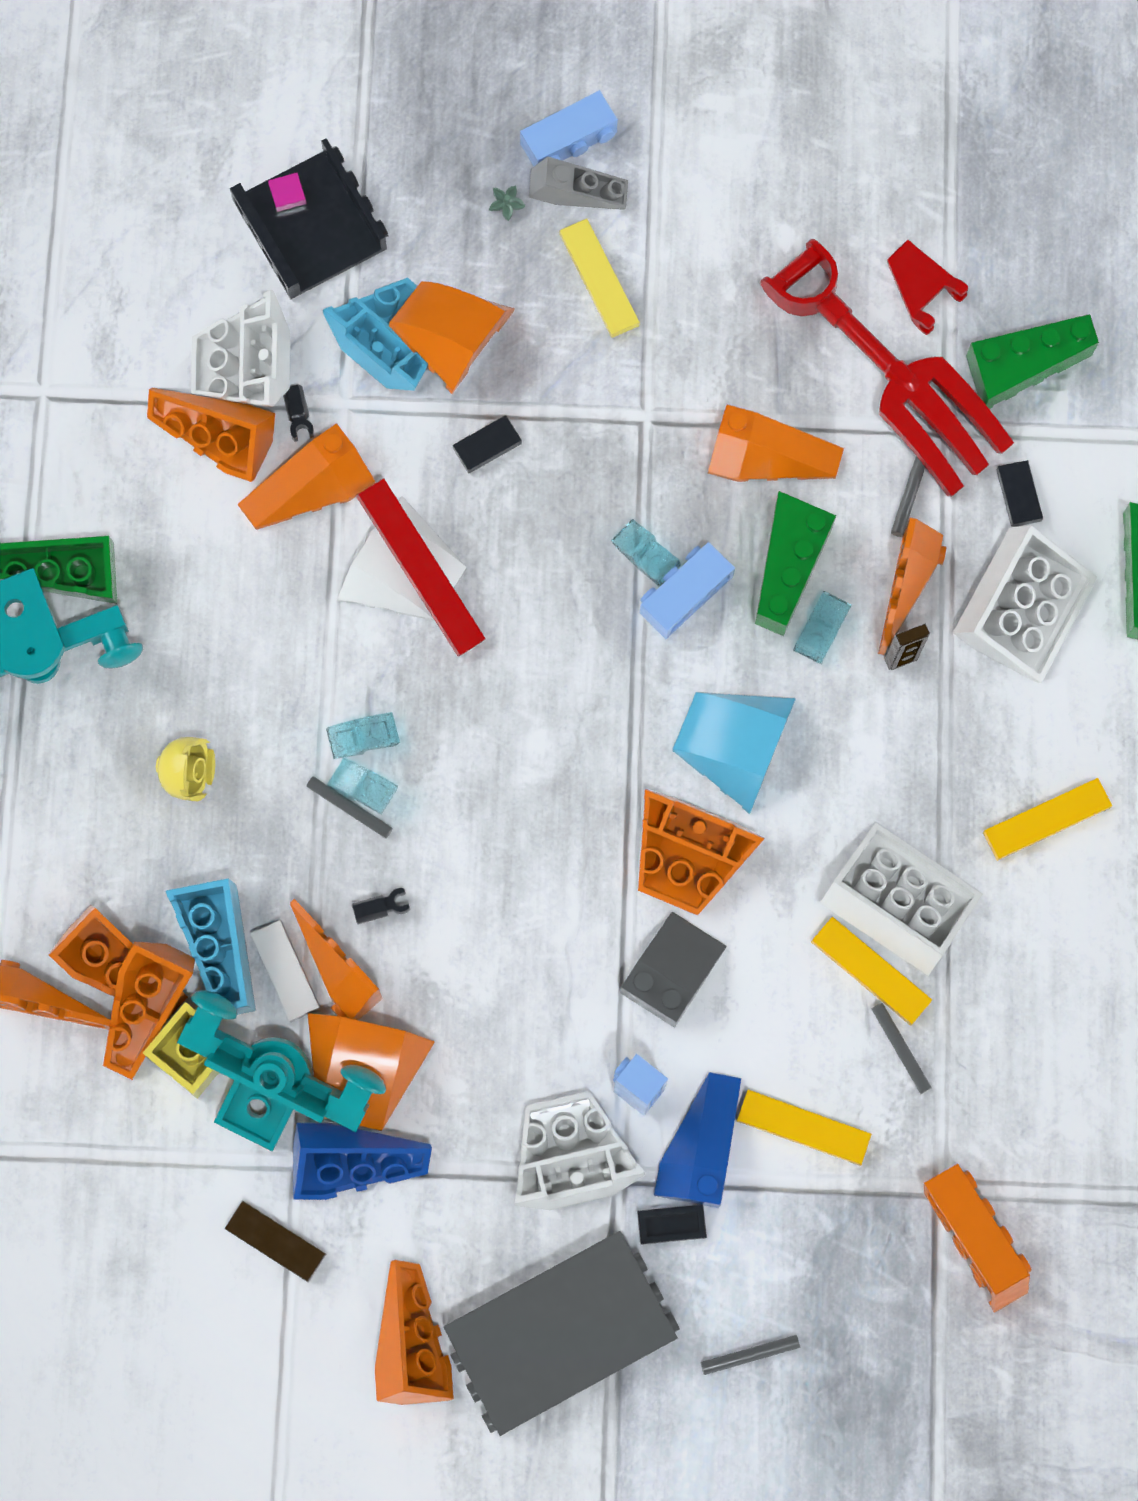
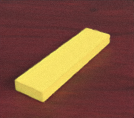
M588 219L559 230V235L611 338L639 327L640 322Z

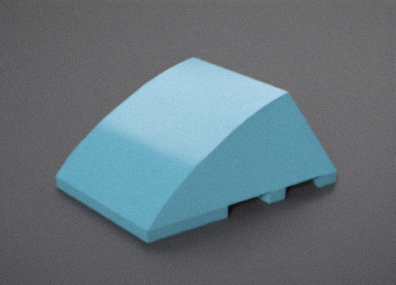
M409 278L376 289L374 294L361 299L357 297L349 299L347 304L337 308L331 306L323 309V314L341 350L384 387L415 391L428 363L418 352L413 353L389 327L392 318L417 288V285Z
M696 692L673 747V752L702 776H706L725 795H729L742 806V809L750 814L796 698Z

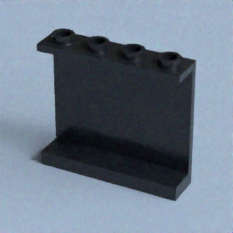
M327 138L321 140L322 152L268 179L272 180L298 173L306 199L305 205L277 212L268 180L247 191L244 190L241 183L230 188L235 206L290 300L387 250L386 237L389 235L383 222L374 219L371 214L374 212L370 200L366 195L361 197L357 190L359 184L351 170L346 172L342 165L345 161L337 146L332 147Z

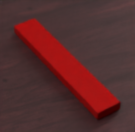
M383 478L356 495L456 655L459 657L484 641L486 638L385 479Z

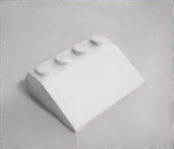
M1033 526L1010 527L953 633L980 653L1036 683H1042L1090 593L1097 576Z
M875 822L820 903L929 976L983 894Z

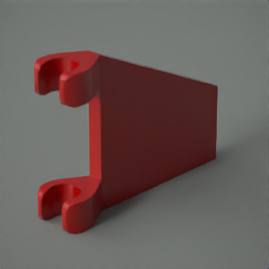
M909 240L887 259V264L909 316L916 327L925 335L930 334L934 330L935 319L922 310L944 288L958 302L963 301L967 297L968 285L965 282L953 277Z

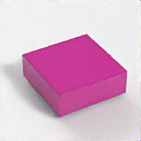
M298 173L268 180L277 212L306 204Z

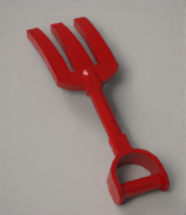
M810 239L806 243L807 249L772 278L766 276L761 280L760 283L764 292L778 307L789 314L802 317L820 313L834 328H839L884 372L885 378L889 383L881 398L879 415L918 457L946 496L952 497L964 485L930 436L904 406L906 403L939 434L972 475H978L989 463L953 412L929 385L931 382L937 385L966 415L996 453L1002 454L1014 444L1013 440L977 393L943 357L924 358L909 365L903 360L897 359L852 314V309L835 293L838 281L836 262L817 240ZM818 264L829 276L830 284L822 293L814 297L799 298L786 292Z

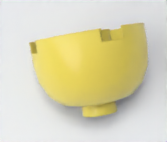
M195 737L178 738L168 743L158 757L156 772L158 773L159 781L163 789L172 797L198 802L207 795V793L202 792L206 783L212 785L216 767L214 750L207 748L206 744L210 743L207 739Z

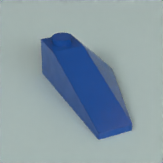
M709 1072L659 1164L654 1196L699 1205L703 1204L704 1206L714 1208L721 1206L742 1078Z
M296 1123L293 1144V1199L327 1200L337 1197V1192L356 1188V1191L359 1192L367 1190V1185L381 1181L391 1184L426 1175L429 1170L432 1146L428 1143L357 1129L354 1132L344 1126L332 1123Z

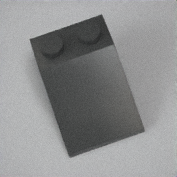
M672 912L621 986L620 993L675 1028L727 946Z

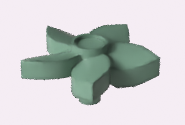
M516 185L509 187L506 190V194L501 189L493 187V194L497 200L490 205L489 211H500L502 209L503 217L509 221L513 210H521L525 207L524 202L516 197Z

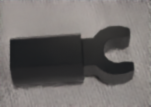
M301 385L290 386V389L283 395L288 419L290 422H293L290 427L292 439L294 442L298 441L297 432L302 428L308 430L310 439L314 438L313 425L307 420L309 418V411L303 387Z
M394 889L385 898L381 895L352 903L357 925L386 917L389 912L405 914L410 911L409 904L398 906L395 903L397 897L406 894L405 889Z

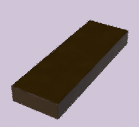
M926 623L895 635L885 658L889 670L897 669L918 660L930 635Z
M243 1200L224 1228L308 1283L327 1255Z

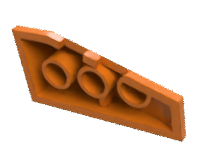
M158 388L149 389L147 418L176 439L180 437L194 447L193 451L198 455L203 456L205 454L216 462V467L222 472L249 482L255 480L273 442L275 413L249 404Z
M726 405L708 474L737 482H746L749 479L777 481L778 478H797L798 480L836 479L844 448L759 413Z
M910 517L902 537L878 652L881 655H885L895 635L899 632L932 577L937 564L943 565L947 547L942 546L943 535L916 518Z
M293 899L290 902L291 908L329 996L334 1003L330 1008L337 1016L355 1020L361 1019L383 999L379 988L351 958L347 959L345 957L346 955L332 938L327 937L321 926Z
M1 960V1009L109 1030L110 1019L25 970L19 969V963Z

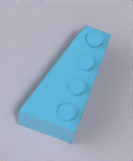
M223 879L165 891L174 908L179 926L182 928L189 944V950L196 961L206 990L228 999L236 1008L237 1015L256 1011L237 885L230 879Z

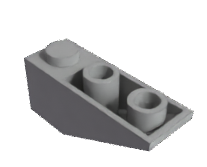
M546 157L531 169L529 198L554 205L624 210L627 203L628 180L552 157Z

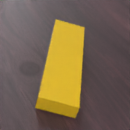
M1096 778L984 830L983 834L998 861L1106 811L1113 805L1100 780Z
M834 917L830 918L811 941L814 946L910 1026L931 1003L932 999Z
M751 1090L746 1092L736 1121L859 1166L862 1165L872 1135L863 1130Z

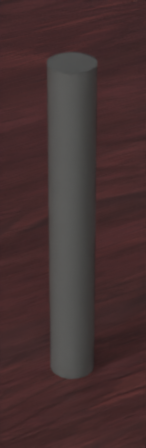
M917 456L891 530V534L897 537H903L925 470V466Z
M313 776L307 783V788L385 839L392 832V827Z
M880 1003L871 1008L919 1093L922 1094L931 1089V1085L884 1004Z
M797 1335L700 1363L703 1374L707 1375L798 1349L800 1344Z

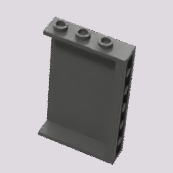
M621 1231L443 1326L456 1351L450 1354L459 1373L466 1370L471 1380L470 1383L466 1384L469 1393L475 1403L481 1400L487 1411L481 1416L490 1433L497 1430L499 1436H502L678 1339L675 1332L680 1330L674 1316L671 1312L664 1313L659 1302L664 1300L655 1282L648 1283L643 1272L648 1270L639 1252L633 1255Z

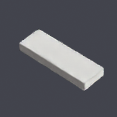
M276 921L250 933L290 1023L306 1016L308 1013L319 1010V1005L281 921Z

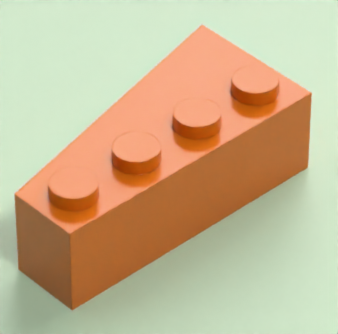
M956 1164L924 1183V1194L947 1232L953 1230L955 1233L952 1239L961 1257L965 1260L970 1258L972 1261L970 1268L974 1274L973 1278L979 1288L987 1287L989 1290L991 1301L988 1303L995 1313L1028 1293L1029 1272L1032 1269L1022 1253L1017 1255L1012 1248L1013 1239L1006 1227H999L993 1219L995 1211L986 1198L981 1200L975 1191L977 1184L968 1170L963 1172L959 1164Z

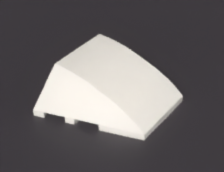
M270 289L263 293L264 298L251 306L245 304L240 307V312L227 320L222 318L192 336V395L273 407L290 389V329L273 290Z
M401 496L398 499L399 503L451 585L455 588L466 571V566L406 499ZM374 527L353 560L337 601L359 603L370 608L378 607L396 611L399 614L435 621L378 530Z
M590 1091L526 1106L515 1206L554 1210L617 1194L645 1175V1172L637 1164L625 1142L620 1139L610 1120Z

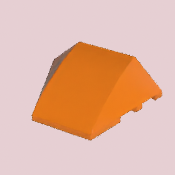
M421 281L392 318L389 327L413 353L418 352L429 364L428 369L432 373L436 372L446 383V389L453 394L468 374L471 364L495 332L501 330L513 314L515 308L479 298L451 286Z
M645 789L638 891L699 915L765 838L735 822L682 800Z
M308 1013L313 1077L343 1091L348 1082L340 1072L344 1066H363L379 1075L386 1085V1092L384 1094H371L367 1102L369 1107L359 1126L382 1131L435 1042L391 1027L341 1016Z

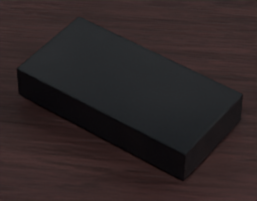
M505 415L455 443L453 450L469 474L521 445L522 440Z
M1028 460L998 466L996 471L1011 527L1042 522L1043 515Z
M703 1204L637 1211L641 1245L707 1238Z

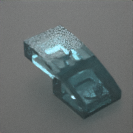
M634 519L611 540L612 544L631 563L659 587L665 582L663 578L672 568H679L681 566L680 560L656 541L655 536Z
M823 591L793 651L822 664L852 604Z
M392 712L359 718L326 728L333 759L363 755L367 750L393 747L400 743Z
M346 758L342 759L327 783L329 787L353 801L357 800L382 815L398 789V785Z

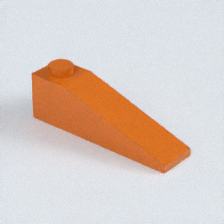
M336 423L310 441L237 505L253 527L258 530L290 520L293 516L302 513L316 512L322 510V507L331 504L351 501L356 495L375 484V480L355 446Z
M90 905L66 930L48 955L72 978L111 996H115L119 968L133 943L95 907ZM184 992L181 993L168 1018L188 998Z
M133 943L118 971L103 1062L104 1067L133 1080L146 1057L143 1052L159 1034L193 974L195 959L192 956L167 944Z
M400 1260L390 1262L375 1362L376 1399L378 1402L408 1405L454 1399L451 1363L448 1355L443 1356L438 1337L442 1336L439 1325L434 1326L430 1315L429 1307L432 1302L420 1264Z

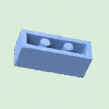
M599 90L521 130L520 145L533 166H536L546 157L563 161L571 156L578 157L584 154L590 146L598 142L602 144L611 140L617 133L618 119Z
M709 542L702 548L700 546L695 547L686 556L687 562L680 569L677 567L672 568L663 578L665 582L657 590L654 587L648 590L640 600L642 602L640 614L665 639L674 633L734 576L735 567Z
M636 1054L632 1060L626 1057L615 1070L613 1092L645 1116L664 1092L668 1078Z

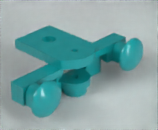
M33 568L0 581V677L10 674L18 678H24L31 683H45L57 674L60 667V659L65 651L91 642L93 646L102 642L106 653L97 662L104 668L113 669L126 666L141 655L143 645L141 643L130 644L126 634L129 630L118 605L57 628ZM12 603H21L24 606L22 614L18 617H9L7 615V608Z
M197 991L191 996L192 1001L198 1008L194 1016H191L186 1023L177 1043L206 1057L205 1066L234 1080L214 1123L272 1152L293 1110L319 1123H322L324 1117L356 1132L369 1107L367 1102L371 1094H384L386 1092V1085L381 1077L372 1070L359 1065H347L340 1070L342 1076L348 1080L344 1090L341 1091L311 1076L312 1068L307 1056L293 1042L283 1038L272 1037L255 1041L252 1045H249L219 1030L218 1028L223 1018L232 1020L237 1017L236 1008L225 997L211 991ZM255 1099L263 1101L267 1107L266 1113L262 1115L253 1113L250 1109V1101Z

